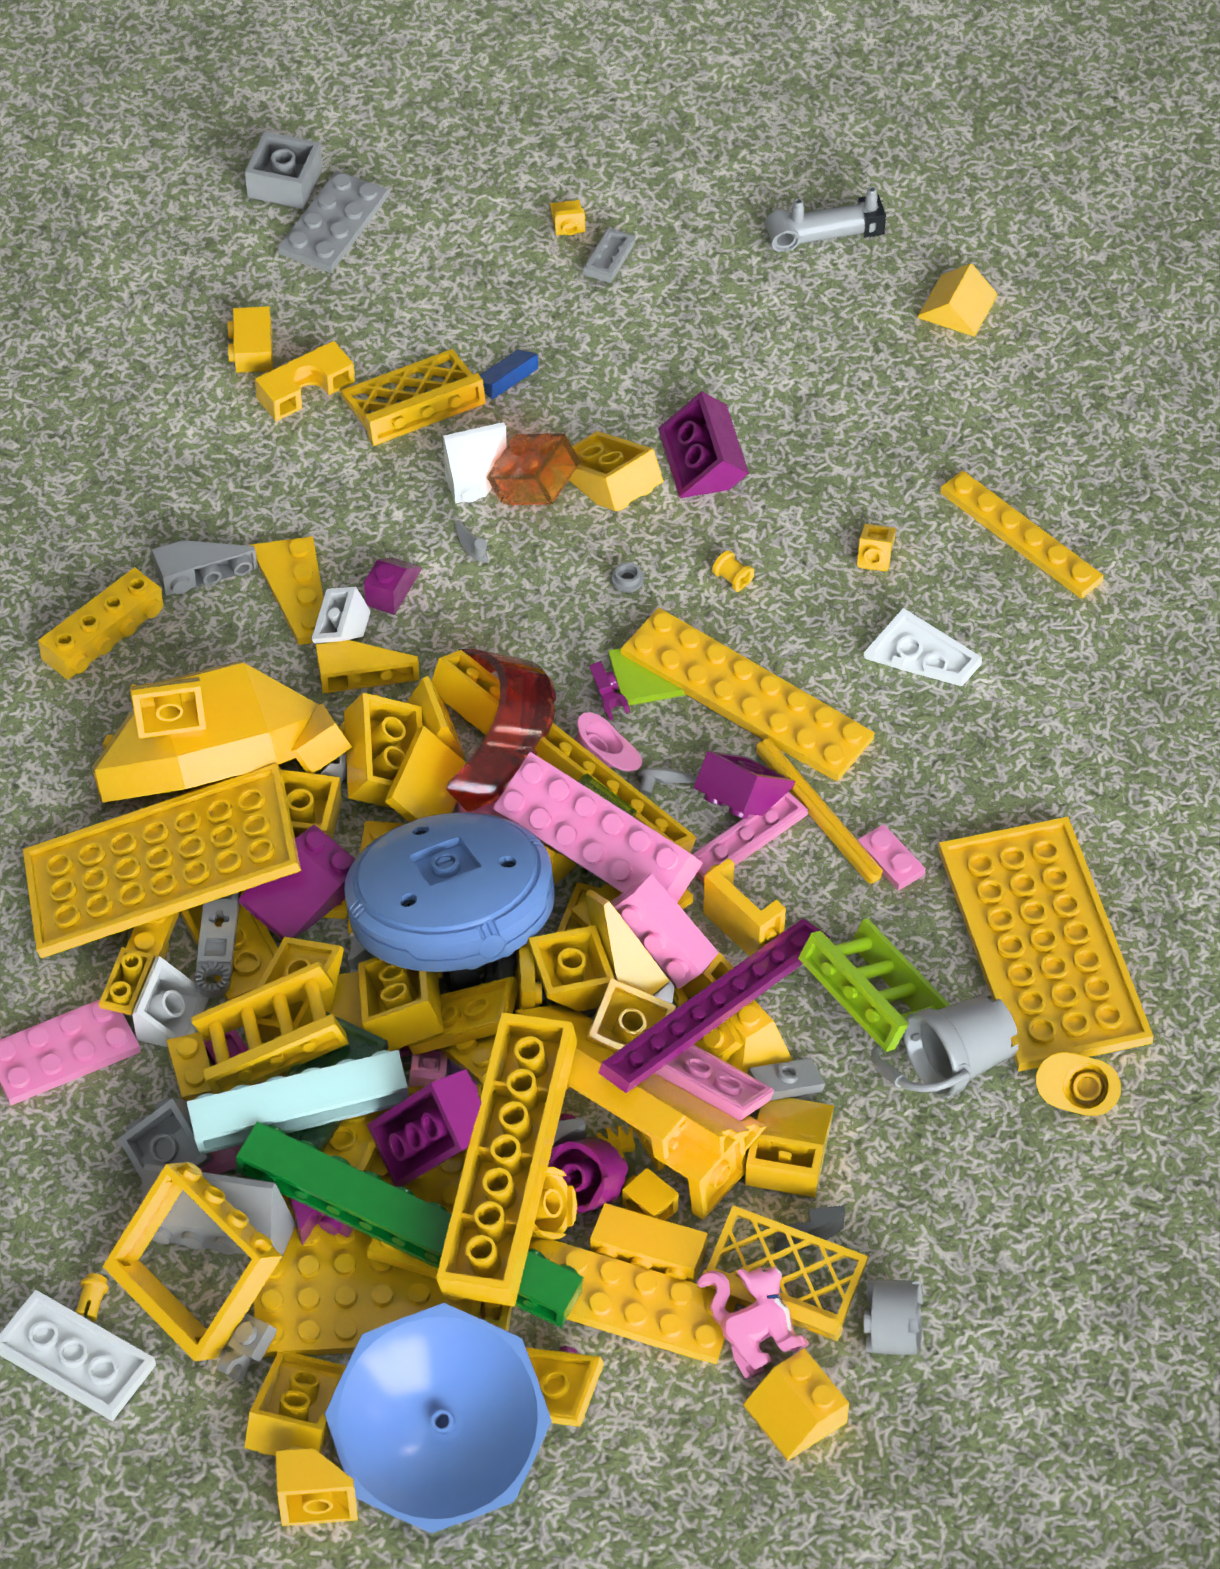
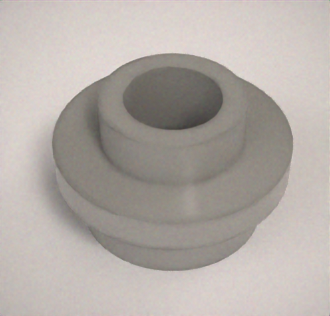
M621 563L612 573V584L621 592H634L643 585V572L634 563Z

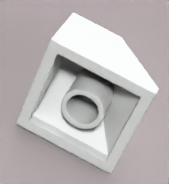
M497 423L443 436L445 477L454 502H474L481 497H486L507 468L505 423Z

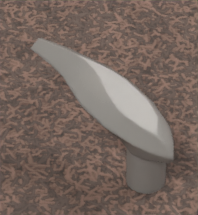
M457 520L455 522L456 531L464 550L475 560L488 563L486 540L477 538L465 528L461 520Z
M655 767L637 772L638 777L642 779L638 791L647 796H651L654 783H695L697 776L671 768Z

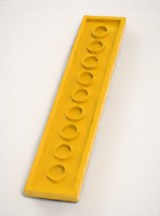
M445 1207L452 1214L453 1209ZM531 1237L529 1248L541 1252L547 1260L558 1265L566 1264L573 1267L579 1275L583 1276L582 1292L567 1320L714 1364L718 1363L725 1338L720 1325L713 1319L710 1308L716 1290L700 1288L696 1283L686 1280L684 1282L657 1271L559 1241ZM372 1238L367 1251V1258L436 1279L437 1268ZM728 1298L725 1310L730 1314L734 1313L737 1301Z

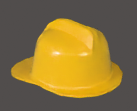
M1060 1052L1050 1055L1041 1063L1036 1073V1086L1039 1094L1048 1104L1082 1115L1098 1116L1107 1113L1116 1105L1121 1095V1082L1118 1073L1109 1064L1078 1054Z

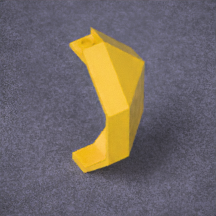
M242 661L159 681L200 678L206 730L139 739L133 707L92 766L99 798L105 803L183 790L249 773L275 763L279 765L296 757L291 752V749L319 704Z

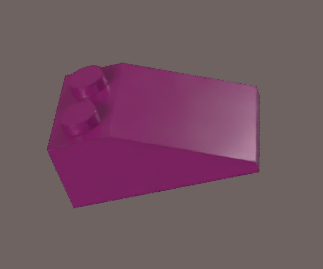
M315 824L295 838L301 867L300 872L249 888L238 900V903L282 940L284 937L298 938L345 899V880L355 858Z

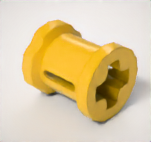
M730 550L723 552L712 566V573L717 577L722 576L732 584V589L736 592L747 586L754 577V569L749 565L744 566L735 559V554Z

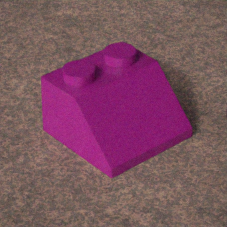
M707 751L693 788L704 793L706 801L720 806L724 803L730 807V813L741 818H748L749 814L763 816L793 788L795 781L746 756Z

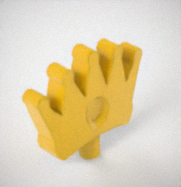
M617 1126L618 1136L610 1127H607L608 1139L598 1132L597 1138L606 1140L613 1145L624 1160V1152L635 1151L633 1127H629L627 1135L622 1130V1126Z

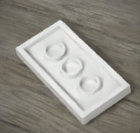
M36 1289L0 1333L1 1357L111 1421L115 1419L156 1366L154 1357Z

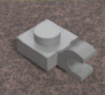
M246 1313L227 1346L234 1350L225 1354L219 1360L217 1369L234 1380L241 1382L247 1373L252 1359L260 1363L278 1330Z

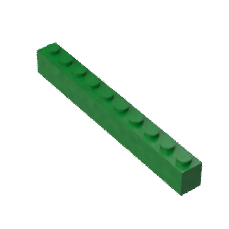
M257 1121L236 1155L237 1173L252 1180L276 1183L281 1194L314 1208V1210L382 1241L437 1269L439 1268L452 1215L445 1207L436 1202L428 1203L415 1197L412 1191L405 1187H394L384 1182L374 1172H363L356 1169L340 1156L333 1155L331 1157L319 1151L314 1144L306 1140L298 1141L291 1138L275 1125L266 1126ZM529 1248L515 1306L562 1328L582 1292L583 1276L579 1275L573 1267L566 1264L558 1265L547 1260L541 1252Z

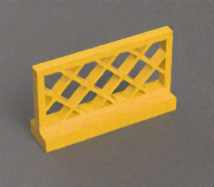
M453 349L341 390L345 402L367 430L368 438L373 446L486 404L483 379L478 373L472 374ZM450 360L453 363L451 369L438 367L439 364ZM417 372L425 374L423 379L411 378L410 376ZM433 376L446 377L444 382L431 381ZM388 383L397 384L395 390L382 388V386ZM405 386L418 388L415 393L403 391ZM361 393L369 395L367 400L355 399L353 396ZM377 396L390 398L387 403L375 402Z
M732 1205L706 1270H703L702 1274L713 1270L724 1274L729 1281V1298L736 1300L740 1305L748 1307L756 1302V1298L746 1289L741 1278L738 1277V1270L727 1273L717 1269L721 1257L736 1250L743 1265L740 1269L750 1272L768 1263L771 1264V1267H776L774 1260L794 1253L801 1270L781 1278L780 1287L783 1294L779 1292L790 1310L792 1324L838 1342L843 1330L842 1325L869 1257ZM737 1217L752 1222L757 1234L737 1242L732 1232ZM758 1225L764 1226L768 1229L760 1232ZM775 1232L785 1234L790 1247L770 1255L763 1238ZM729 1237H731L733 1244L726 1247ZM791 1237L801 1240L802 1242H799L794 1245ZM760 1239L767 1257L747 1265L740 1248ZM809 1245L819 1247L824 1260L804 1268L797 1250ZM825 1250L833 1252L835 1255L828 1257ZM844 1257L858 1262L853 1275L842 1280H838L831 1263ZM827 1265L835 1283L815 1291L808 1273ZM804 1275L811 1293L798 1299L788 1296L784 1284ZM849 1283L847 1291L844 1294L842 1286ZM714 1285L703 1287L706 1289L710 1288L716 1290V1287ZM838 1288L843 1301L838 1314L824 1310L818 1297ZM814 1299L817 1307L806 1302Z

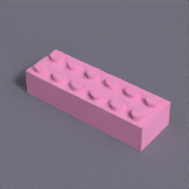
M529 752L493 807L495 811L505 818L527 828L539 840L621 893H624L652 873L677 903L703 864L691 853L532 752Z

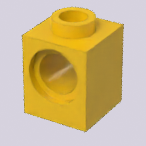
M646 1168L638 1176L633 1175L625 1182L622 1189V1207L667 1221L678 1211L679 1193L649 1168Z

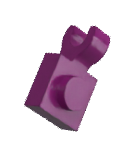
M602 661L589 665L603 700V709L609 720L614 719L612 709L616 706L623 707L626 714L630 713L626 697L614 692L619 689L613 671L606 673Z

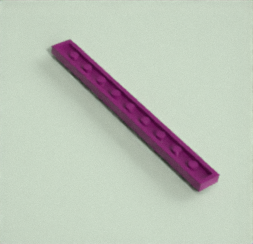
M802 918L603 1061L598 1073L613 1085L628 1093L801 966L803 963L798 957L811 933L821 930Z

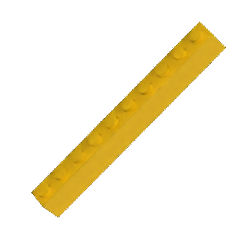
M458 650L438 659L432 683L443 702L485 734L488 739L505 750L513 759L522 764L529 752H532L691 853L697 838L694 834L464 651Z

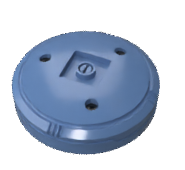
M458 812L432 815L411 821L384 833L357 856L348 871L344 889L350 925L359 943L372 955L389 964L427 972L473 970L481 965L512 955L514 951L528 942V938L534 937L543 928L550 917L555 902L551 860L544 844L541 843L535 834L520 824L502 817L482 813Z

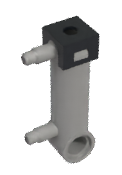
M869 187L864 197H858V204L804 212L802 199H795L792 213L787 210H778L771 213L765 220V227L772 248L777 252L793 250L802 243L857 234H863L864 238L885 235L886 213L879 194H876V188Z

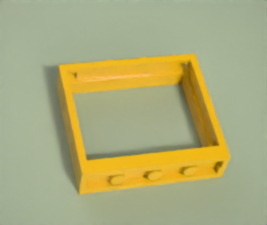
M190 1162L166 1164L102 1267L194 1362L215 1359L222 1352L282 1258V1255L273 1247V1242L269 1237L259 1233L249 1223V1218L245 1213L235 1209L225 1199L226 1196L222 1190L212 1186L202 1176L200 1168ZM182 1190L252 1259L208 1329L139 1260Z

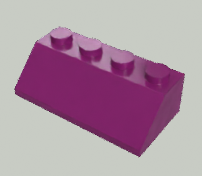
M467 1069L429 1083L367 1124L394 1187L406 1186L468 1148L481 1100L478 1096L477 1086L470 1078Z

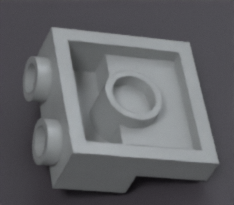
M172 1097L163 1099L154 1106L155 1111L146 1118L141 1117L131 1122L126 1127L128 1131L118 1138L141 1180L145 1164L165 1166L170 1163L190 1162L201 1168L214 1159L211 1153L202 1155L199 1153L185 1099Z

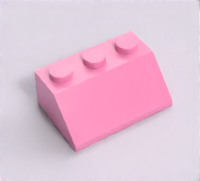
M652 873L610 902L676 988L682 987L700 975L719 953Z

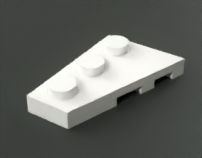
M904 608L864 652V659L963 686L982 664L981 656Z

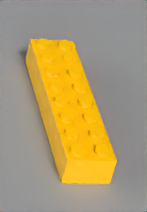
M501 1013L480 1098L481 1105L470 1138L436 1276L443 1296L515 1307L577 1045L572 1022Z

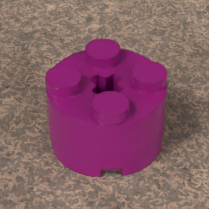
M597 1137L581 1138L554 1147L548 1167L560 1169L567 1175L563 1176L567 1186L573 1185L577 1200L576 1213H585L602 1208L604 1203H613L623 1189L625 1175L628 1171L626 1161L620 1156L615 1147L606 1140Z

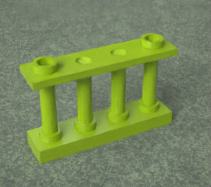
M868 918L862 920L851 941L834 945L822 931L811 933L798 957L805 967L885 1052L894 1050L909 1025L906 1021L909 1014L928 1008L938 1010L950 1006L949 1002ZM858 953L869 965L856 968L845 956ZM880 976L890 988L878 991L867 979ZM902 999L912 1011L900 1015L890 1002Z

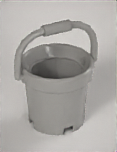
M985 992L971 999L938 1010L928 1008L908 1015L906 1021L909 1025L902 1038H904L906 1052L912 1067L924 1084L907 1080L904 1074L887 1061L881 1060L880 1052L882 1048L878 1043L871 1050V1061L875 1065V1070L898 1088L903 1087L917 1092H932L941 1098H948L964 1090L970 1080L1000 1062L1015 1056L1019 1044L1011 1047L1010 1038L1018 1034L1017 1028L1005 1004L1000 999L991 1002L988 997L992 993Z

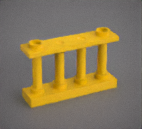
M319 961L191 1017L193 1025L205 1041H212L217 1064L204 1069L203 1073L205 1081L215 1094L231 1091L232 1088L239 1085L252 1086L349 1044L346 1032L333 1013L328 1016L326 1014L321 992L334 985ZM308 998L314 1022L294 1030L289 1006ZM275 1012L281 1036L262 1044L257 1020ZM243 1026L249 1050L230 1058L225 1034Z

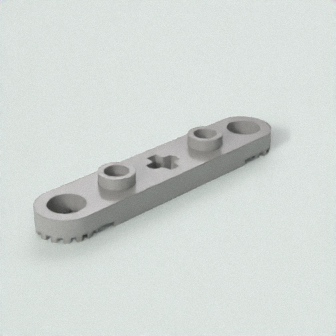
M241 891L203 904L195 982L198 992L208 998H217L224 995L231 985L240 905L238 900L241 896ZM217 918H224L221 927H215ZM210 975H218L222 978L220 980L221 983L218 982L217 985L213 984V986L211 984L208 986L207 983L204 984V979Z

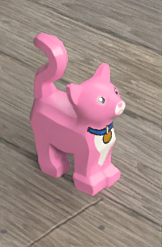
M777 1267L757 1268L750 1272L744 1269L738 1270V1275L744 1286L756 1298V1302L731 1314L725 1310V1305L730 1295L729 1281L724 1274L718 1271H707L699 1277L697 1284L700 1288L709 1285L716 1287V1293L710 1306L713 1319L720 1325L724 1338L731 1343L734 1360L744 1378L751 1379L765 1371L764 1365L773 1362L769 1353H763L759 1346L760 1342L765 1341L771 1336L783 1352L791 1350L793 1353H797L809 1346L805 1337L795 1334L790 1310L779 1294L782 1273Z

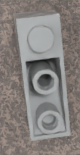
M181 540L152 549L154 569L166 596L174 593L183 594L191 588L205 584L213 585L222 579L235 575L243 576L257 569L254 546Z

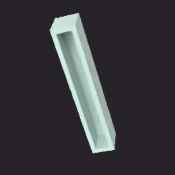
M383 1050L374 1053L370 1057L358 1060L345 1059L334 1066L321 1069L316 1067L308 1068L301 1074L293 1076L272 1077L264 1083L252 1086L239 1085L232 1088L231 1091L219 1094H202L194 1100L187 1101L195 1142L200 1155L244 1144L257 1121L266 1126L275 1125L287 1134L393 1108L410 1096L399 1050L391 1052Z

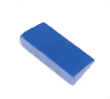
M517 349L483 372L480 377L483 379L484 393L493 400L538 369V355L534 352Z

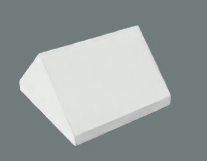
M160 956L155 958L132 1016L137 1040L167 1047L166 1040L196 1032V1027L193 1025L191 1017L204 1012L209 998L201 995L196 988V983Z

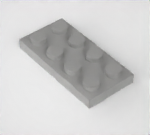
M336 170L278 246L279 254L332 273L389 197L388 189Z

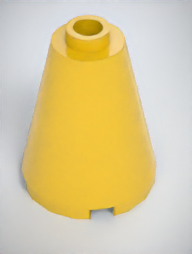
M555 1167L547 1168L531 1237L544 1240L563 1238L566 1235L563 1233L567 1227H572L575 1222L577 1212L576 1192L573 1185L567 1186L563 1176L567 1175Z

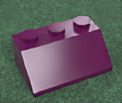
M701 391L658 427L680 498L730 490L749 474L727 404Z

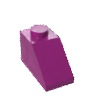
M393 557L377 559L364 581L365 603L367 606L395 615L421 572L422 567Z

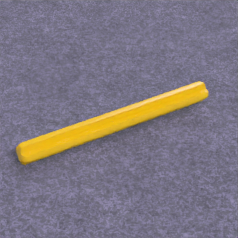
M766 738L756 745V753L770 769L795 781L793 788L789 792L808 809V814L865 881L872 884L882 878V868L773 741Z

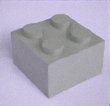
M264 131L245 170L247 197L304 209L323 169L321 143Z

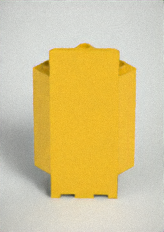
M562 1004L516 1010L515 1012L518 1015L573 1023L577 1045L566 1090L569 1087L573 1088L650 1136L654 1158L688 1178L692 1213L705 1220L746 1173L747 1161L745 1151L767 1126L750 1115L739 1121L655 1073L628 1093H625L598 1073L601 1063L616 1052L587 1040L592 1018Z

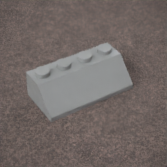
M145 1164L142 1175L141 1203L165 1166ZM202 1172V1176L212 1186L224 1192L225 1199L235 1209L242 1211L248 1216L249 1223L259 1233L271 1239L273 1247L283 1256L296 1223L276 1183ZM182 1190L152 1238L153 1241L163 1245L174 1243L185 1245L195 1250L206 1248L217 1250L226 1255L234 1253L247 1255L184 1190Z

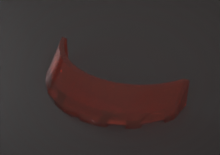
M459 649L490 673L496 671L500 682L499 705L489 732L470 760L446 784V790L467 812H471L497 800L506 789L504 785L516 774L529 752L537 756L538 753L535 747L541 738L549 734L553 723L556 693L554 684L546 672L531 660L477 649Z

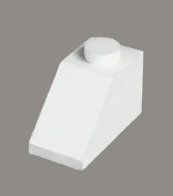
M357 587L331 588L326 590L312 636L314 643L346 641L364 636L371 611Z

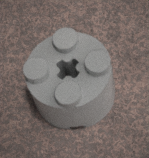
M886 1279L868 1280L867 1301H870V1311H865L864 1333H867V1352L918 1355L921 1348L923 1327L920 1305L923 1304L922 1282Z

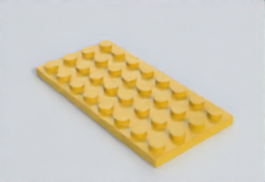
M278 763L23 849L35 944L41 958L301 871L282 771Z
M1069 817L939 842L938 852L988 990L992 993V1001L1000 999L1011 1013L1018 1034L1010 1039L1011 1047L1019 1044L1018 1051L1013 1056L1018 1072L1039 1068L1041 1063L1050 1055L1060 1052L1091 1057L1152 1044L1153 1033Z

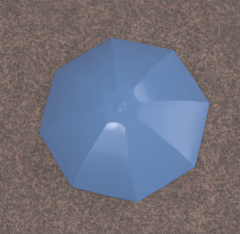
M445 1303L362 1334L325 1412L342 1468L347 1475L354 1479L356 1498L430 1533L465 1522L515 1502L552 1421L523 1339Z

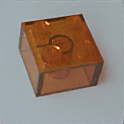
M565 433L515 434L486 477L501 503L505 505H552L581 461Z

